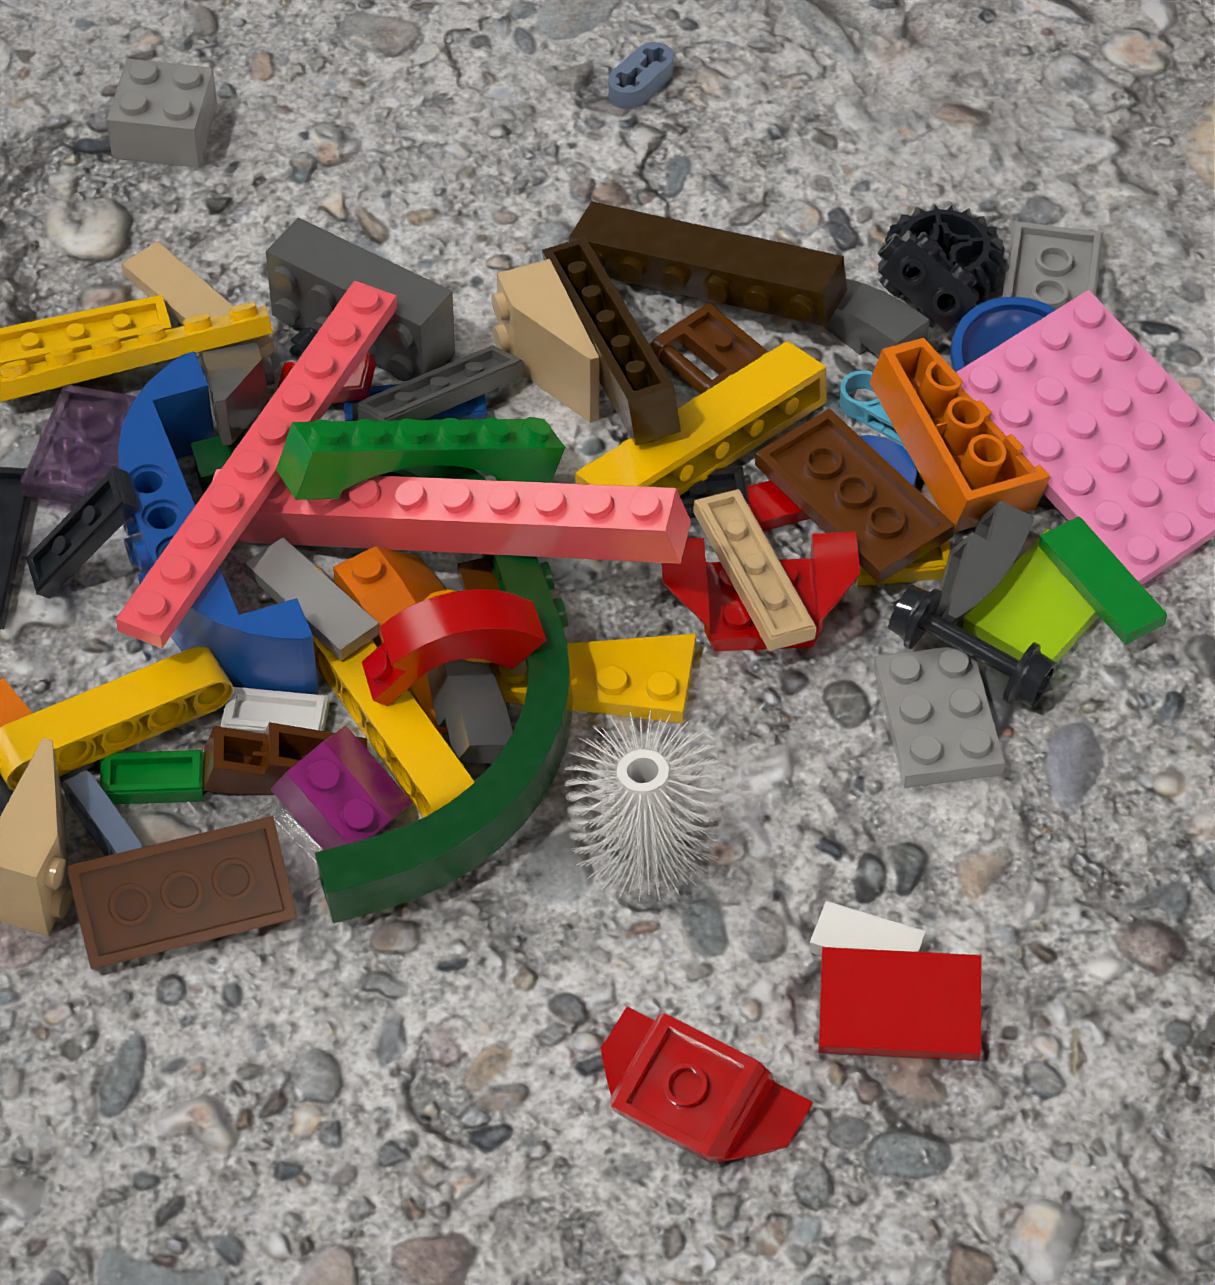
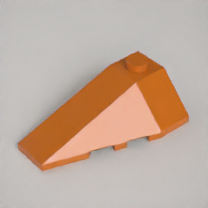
M378 546L333 566L334 583L379 623L380 634L372 639L377 647L384 642L380 630L382 624L404 609L423 601L431 593L445 590L420 556ZM426 673L410 686L408 690L441 735L447 732L448 729L447 727H438Z

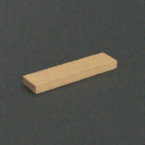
M158 241L121 263L123 275L147 296H163L167 313L182 326H184L183 320L189 317L210 314L212 319L228 315V310L233 307L232 304ZM268 335L216 347L222 348L257 342L262 357H267L275 351L274 340Z
M737 489L694 500L693 513L767 649L772 651L815 639L816 626L740 490Z

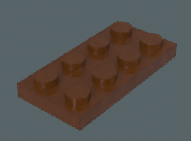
M830 408L755 453V466L825 533L856 532L859 565L879 584L954 536L955 524Z
M273 816L66 865L90 969L297 918Z

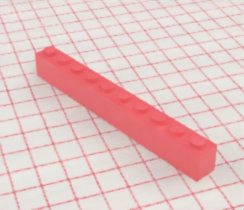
M216 469L213 480L221 469ZM375 476L343 490L339 499L295 500L280 477L236 542L273 544L283 537L291 545L369 549L378 546L390 550L681 564L691 520L676 488Z

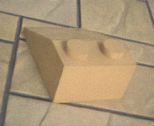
M550 259L497 273V293L491 296L493 310L498 320V325L492 328L496 347L525 362L524 377L588 422L598 421L599 356Z
M42 738L0 816V922L49 936L57 918L62 919L67 914L72 900V890L69 888V876L66 868L68 858L65 806L53 741Z

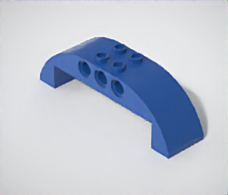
M195 352L181 355L166 365L144 386L132 402L121 428L118 443L119 469L128 471L139 506L134 514L123 524L126 535H130L129 538L124 539V544L131 566L138 565L140 571L143 572L138 574L139 585L195 507L176 459L193 455L191 443L215 437L209 387ZM219 566L171 635L175 644L181 651L196 646H205L210 649L233 687L319 695L313 635L298 599L295 598L239 615Z

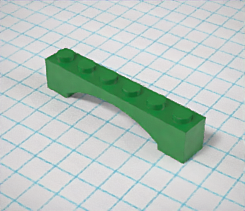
M489 417L458 420L455 418L414 420L405 418L391 421H373L370 419L328 421L321 419L314 422H292L276 471L295 500L339 499L343 490L369 478L401 469L434 465L458 466L479 470L494 476L497 481L552 483L566 447L547 421L537 417H527L526 419H498Z

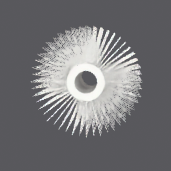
M651 711L649 714L645 749H643L641 717V749H639L630 712L633 749L624 727L623 730L629 746L614 723L624 741L627 754L617 738L616 740L622 751L612 739L611 741L608 740L593 726L615 748L620 759L608 747L614 755L612 756L598 741L596 742L603 749L596 744L592 745L586 742L616 761L617 765L612 764L609 759L610 763H607L599 754L597 755L603 761L597 757L593 758L589 755L585 756L577 753L579 754L577 756L594 760L612 771H609L607 768L602 770L599 766L597 767L600 770H596L594 767H592L594 770L586 769L581 766L567 767L570 769H565L588 771L605 778L599 779L597 777L598 780L592 779L593 781L577 778L579 780L572 779L568 780L572 782L565 783L568 784L565 786L589 784L601 788L589 794L574 792L566 796L569 797L566 798L568 801H575L583 797H591L601 801L593 806L589 805L590 807L586 805L568 807L573 808L567 810L575 812L573 814H576V816L583 812L586 814L590 810L602 813L591 820L571 818L574 820H569L572 821L568 822L569 824L579 826L577 828L587 823H593L589 828L594 824H598L596 827L599 825L604 826L591 833L570 832L572 834L569 835L574 836L569 837L576 838L574 840L586 837L589 839L595 835L591 839L593 840L597 835H600V837L606 836V839L594 845L572 849L579 851L590 849L589 851H591L595 847H597L595 849L597 850L601 845H604L600 849L601 851L606 844H610V847L611 844L616 843L612 848L609 849L608 847L606 852L581 863L594 862L598 858L601 860L608 854L604 858L605 860L611 852L614 851V855L618 849H621L617 857L610 862L608 861L605 866L598 870L600 872L597 875L605 868L608 870L618 860L613 867L614 869L625 854L619 869L610 878L611 880L618 873L613 881L614 883L627 863L620 879L621 882L633 857L631 870L621 894L635 866L630 885L631 889L638 865L639 901L645 861H647L648 893L650 895L649 861H651L659 897L657 863L665 883L666 880L660 864L667 878L670 879L677 891L661 857L665 859L667 867L669 866L674 876L675 874L668 861L681 877L682 875L678 869L695 884L675 864L668 851L682 865L677 858L679 857L693 872L695 871L686 862L699 870L697 867L703 869L689 861L686 857L684 858L679 855L672 846L677 847L680 852L679 848H682L691 858L693 857L686 850L693 855L696 853L705 858L704 856L709 857L712 855L686 847L682 840H686L688 843H690L689 841H696L704 845L703 843L717 845L722 844L718 842H723L701 840L685 833L690 831L695 835L692 831L699 830L711 833L723 830L719 829L723 828L719 826L704 828L688 823L689 821L694 822V819L698 820L697 818L710 820L723 817L719 816L723 815L722 812L711 811L701 815L689 811L690 808L700 804L712 808L710 806L716 808L721 806L717 804H722L723 801L715 799L716 797L701 801L702 799L696 801L688 798L692 794L701 791L712 794L720 793L716 792L722 791V789H718L721 788L719 785L703 787L701 789L696 788L699 784L695 787L687 785L701 778H722V776H718L721 774L709 773L707 775L695 776L698 773L697 771L693 776L690 775L691 773L682 775L697 766L721 761L714 758L709 761L705 760L701 763L698 761L694 765L691 763L689 766H686L690 762L689 760L685 766L680 767L679 765L675 767L684 759L714 746L698 748L689 755L686 754L684 757L681 756L679 759L669 762L673 754L699 735L693 739L690 737L685 743H683V740L672 752L677 744L676 742L665 757L671 742L679 732L672 738L677 730L676 728L663 747L669 734L668 731L657 753L660 737L667 721L655 744L660 725L659 721L651 748ZM627 854H628L629 857H628V858L625 860V862L623 863L625 857H626Z

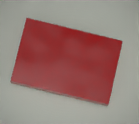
M822 947L818 1053L979 1061L981 1055L982 955Z

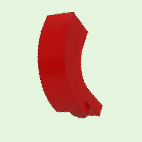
M473 589L456 591L423 600L387 620L380 626L384 642L362 661V666L373 701L389 706L424 674L442 664L460 659L475 658L488 660L513 670L546 641L533 601L498 590Z

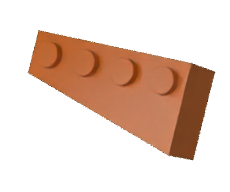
M925 338L883 348L869 383L940 511L955 524L954 532L977 526L979 518L1000 501L1023 512L1036 509L1051 476L1040 464L1035 467L1022 453L1024 446L1012 433L1006 436L990 419L992 411L981 399L976 401L968 395L961 387L963 380Z

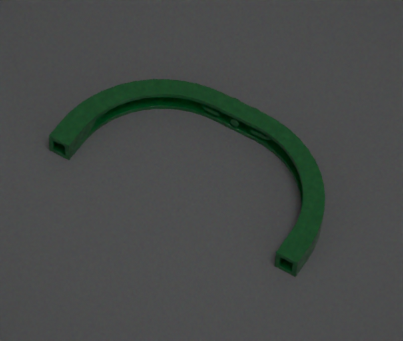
M245 429L231 445L223 446L220 436L191 443L196 471L203 494L212 483L216 469H222L249 429ZM441 465L406 468L378 475L487 480L474 469ZM481 554L489 565L500 591L512 593L534 602L546 641L525 659L528 668V684L522 712L511 737L495 761L468 789L451 802L428 816L404 827L367 839L315 852L320 883L333 924L415 900L448 885L476 868L498 851L526 823L542 802L556 777L566 751L571 729L573 704L567 641L563 630L564 627H568V618L562 599L552 598L550 591L555 590V586L547 561L539 563L538 558L533 556Z

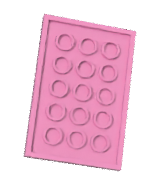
M1089 290L956 372L963 380L961 387L972 399L976 401L981 399L992 411L990 419L1006 436L1012 433L1024 446L1022 451L1024 456L1035 467L1040 464L1049 473L1051 478L1043 494L1068 521L1080 516L1141 585L1215 537V422Z

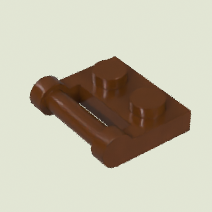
M707 303L655 337L649 344L661 365H667L699 392L700 395L769 352L711 303ZM684 345L719 375L711 379L677 349Z

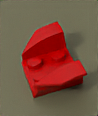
M856 532L812 533L810 558L778 559L816 626L815 639L780 649L812 648L823 628V620L860 576ZM704 538L686 539L681 564L661 563L663 584L704 624V632L714 652L767 649L721 562H706Z
M626 1006L600 1048L613 1111L708 1162L717 1160L718 1163H723L787 1148L813 1105V1101L776 1083L771 1071L765 1068L760 1061L666 1013L658 1014L656 1019L653 1020Z

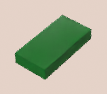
M203 750L113 753L101 759L100 787L113 805L203 802L204 752Z

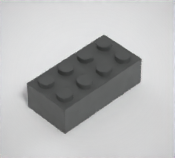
M299 217L266 250L272 316L277 317L282 323L293 325L301 330L312 327L319 331L355 280L397 296V310L366 353H371L377 367L391 373L398 380L408 381L446 365L455 355L452 290Z

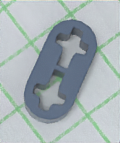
M649 42L638 47L609 74L608 98L610 102L622 109L636 108L646 102L673 76L674 53L672 49L660 42Z

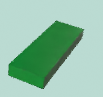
M1080 516L1040 535L1038 545L1040 549L1125 645L1165 625L1167 613Z

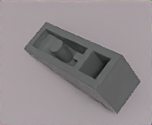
M257 342L201 351L205 378L209 387L210 403L223 446L233 444L269 402L267 385L275 384L270 356L262 357Z

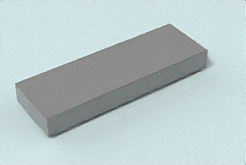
M282 537L245 562L246 574L277 603L295 598L298 599L312 635L341 661L380 634L379 623L285 538Z

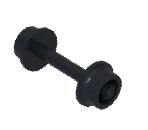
M911 585L899 600L892 602L894 611L890 618L888 629L903 638L904 647L912 649L917 645L924 633L927 632L1010 677L1003 694V701L1007 703L1016 700L1034 707L1043 693L1053 690L1051 679L1057 662L1041 652V645L1037 642H1033L1028 647L1020 660L936 615L942 598V591L937 588L929 592Z

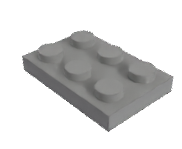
M953 646L875 656L874 672L904 788L1002 776L1004 774L1005 761L975 658Z

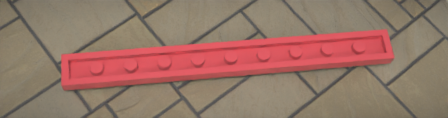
M355 280L121 610L116 618L119 632L159 648L164 647L280 479L276 468L292 422H314L321 420L397 310L396 295Z

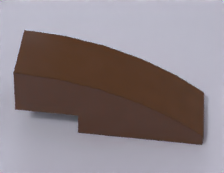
M272 722L268 723L264 734L214 726L204 747L203 790L232 794L275 795L270 790L289 769L334 733ZM357 737L367 749V738Z

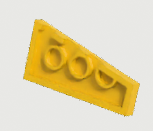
M696 633L567 643L573 696L572 710L630 717L631 712L632 717H641L642 719H649L651 711L650 720L660 721L661 718V721L683 723L696 646ZM524 659L513 670L491 662L489 665L498 683L504 702L524 704L528 684L526 660Z

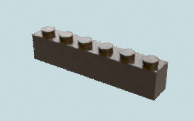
M591 201L569 236V241L586 237L610 279L827 327L847 291L844 256Z
M586 237L542 249L543 261L550 259L599 356V382L635 446L646 442L658 441L665 436L681 432L674 385Z

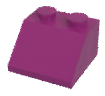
M344 726L319 744L289 769L270 789L322 850L374 837L413 803L347 726Z

